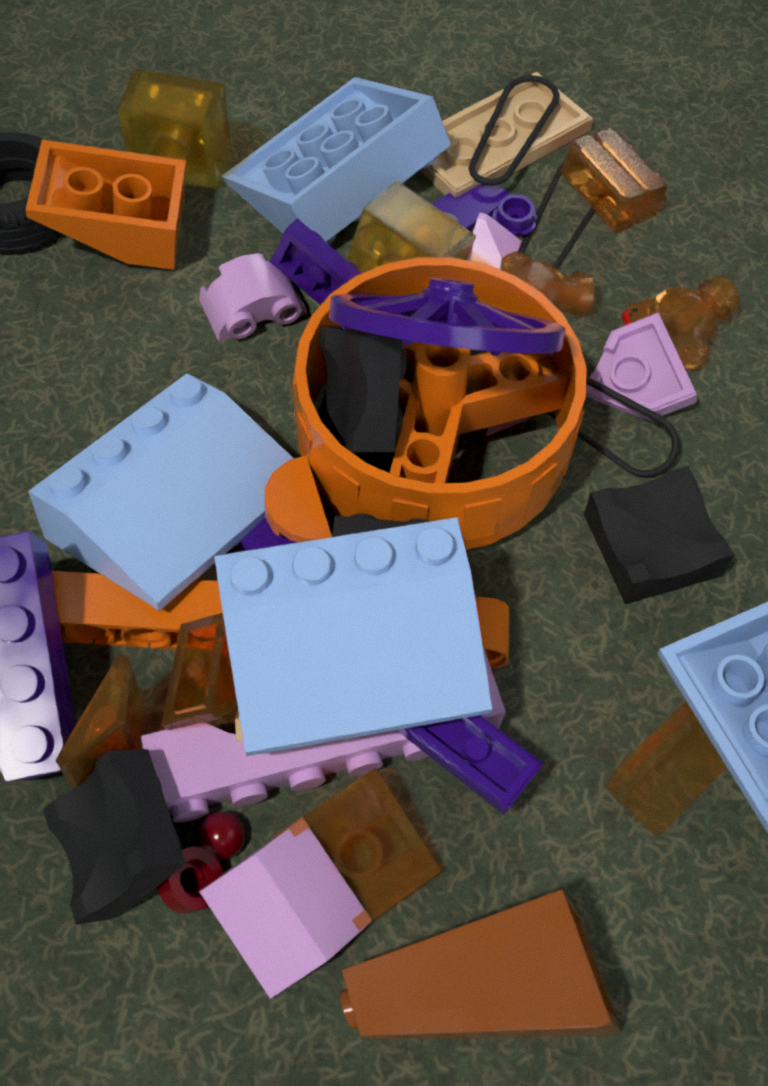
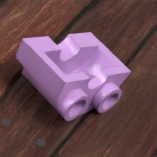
M260 253L239 256L218 267L222 275L213 281L209 288L203 285L200 289V303L218 341L231 337L234 339L245 338L255 331L257 323L269 319L279 324H288L298 319L300 315L307 313L293 281L271 264L270 261H266L263 254Z

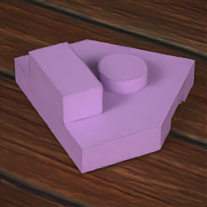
M659 312L611 331L604 346V352L590 378L661 416L697 403L695 389ZM586 384V397L645 420H652Z

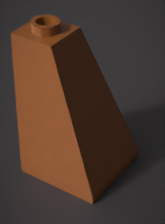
M563 889L342 970L347 989L340 992V1000L345 1018L351 1029L358 1028L361 1037L373 1040L604 1037L622 1033L578 910Z

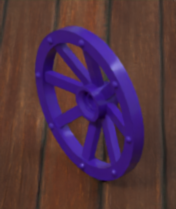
M430 278L429 286L424 288L423 292L419 294L404 296L340 294L332 296L330 302L329 319L340 324L342 329L348 330L352 328L367 333L401 339L405 345L419 342L490 351L493 356H499L501 352L545 353L546 355H552L554 352L562 350L565 327L560 324L529 315L500 310L478 300L479 296L474 293L475 284L452 279Z

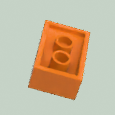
M42 139L26 206V217L126 264L174 270L185 201L186 160Z

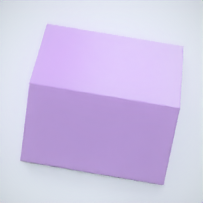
M300 818L199 891L270 999L326 963L372 922L303 818Z

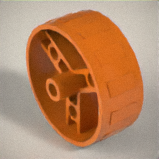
M417 257L386 263L355 276L332 292L312 314L300 338L293 378V400L300 455H306L319 496L337 516L350 517L354 514H368L377 519L407 521L416 518L437 521L458 517L466 550L492 544L519 531L542 512L560 486L563 475H566L585 412L582 409L586 398L587 368L579 340L565 316L543 293L515 275L484 263L452 257ZM430 278L452 279L475 284L474 293L479 296L478 300L504 311L545 319L565 327L562 350L554 352L552 355H546L545 353L501 352L499 356H493L489 351L470 356V349L419 342L405 345L402 342V348L406 353L407 359L406 373L399 384L398 404L403 414V425L397 441L390 473L367 464L342 446L321 422L314 407L322 387L327 382L326 361L319 347V326L341 327L340 324L329 319L331 297L334 295H412L422 293L423 289L429 286ZM550 411L554 412L558 428L557 434L546 447L529 461L498 476L467 483H448L453 458L458 450L460 434Z

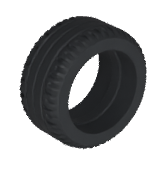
M0 132V185L12 181L32 182L43 138L21 132ZM28 197L16 202L0 204V254L11 255L41 249L43 246L49 245L50 242H54L62 233L26 217Z

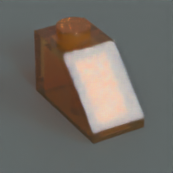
M223 613L183 623L180 626L161 723L167 730L219 719L238 708Z

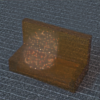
M687 701L614 770L605 787L656 838L727 769L707 734L700 729L701 724Z

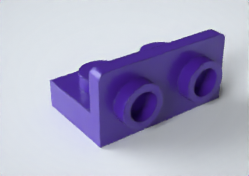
M298 218L285 229L270 260L271 264L320 305L336 289L355 276L362 274L356 265L348 262L328 245L317 232L309 229Z

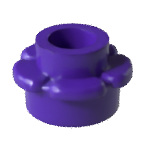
M512 194L501 199L498 208L493 211L492 218L513 235L526 236L532 233L536 227L537 213L534 203L529 198L523 195Z

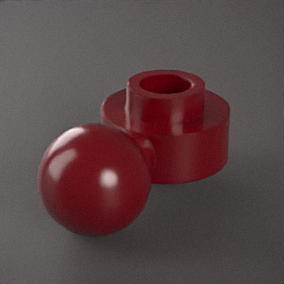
M222 811L207 816L198 829L199 847L183 849L182 853L186 864L157 886L161 899L171 910L181 914H190L209 907L199 891L223 874L219 861L235 857L245 844V827L242 821L234 814ZM181 873H184L191 882L189 892H186L181 885Z

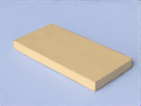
M538 72L531 74L535 76H541ZM524 82L511 89L476 164L475 169L480 176L493 179L499 178L506 173L553 99L552 91L547 86L536 82ZM504 89L442 121L451 146L440 153L432 165L419 171L444 195L450 192L456 198L481 184L470 176L468 168ZM559 91L560 97L557 106L515 172L591 131L593 118Z

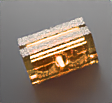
M612 128L596 132L593 137L587 135L575 139L569 146L561 171L567 181L575 187L577 192L615 233L631 228L634 223L638 225L655 217L667 190L661 176L657 172L652 171L636 154L632 145L626 143Z

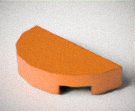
M306 455L285 462L272 473L265 486V518L273 533L278 537L284 535L289 540L298 543L332 537Z

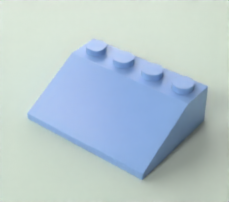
M354 77L221 177L225 183L280 232L284 233L285 229L298 218L309 229L317 232L329 245L333 242L337 233L350 223L364 218L369 213L370 208L382 198L400 190L404 181L420 169L432 165L436 161L437 156L451 146L433 96Z
M186 373L28 492L46 540L160 611L215 563L214 556L226 554L265 518V486L275 470L294 458L224 392Z
M458 517L214 556L246 756L492 713V702L472 575Z
M768 602L660 648L657 654L768 833Z

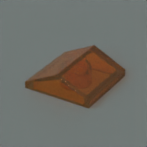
M118 654L55 760L72 790L82 784L92 774L96 766V760L106 751L143 749L141 736L144 735L145 701L130 658Z
M376 768L371 769L272 836L276 838L289 829L295 837L307 828L311 829L364 908L360 914L352 919L358 930L365 927L441 872V869Z

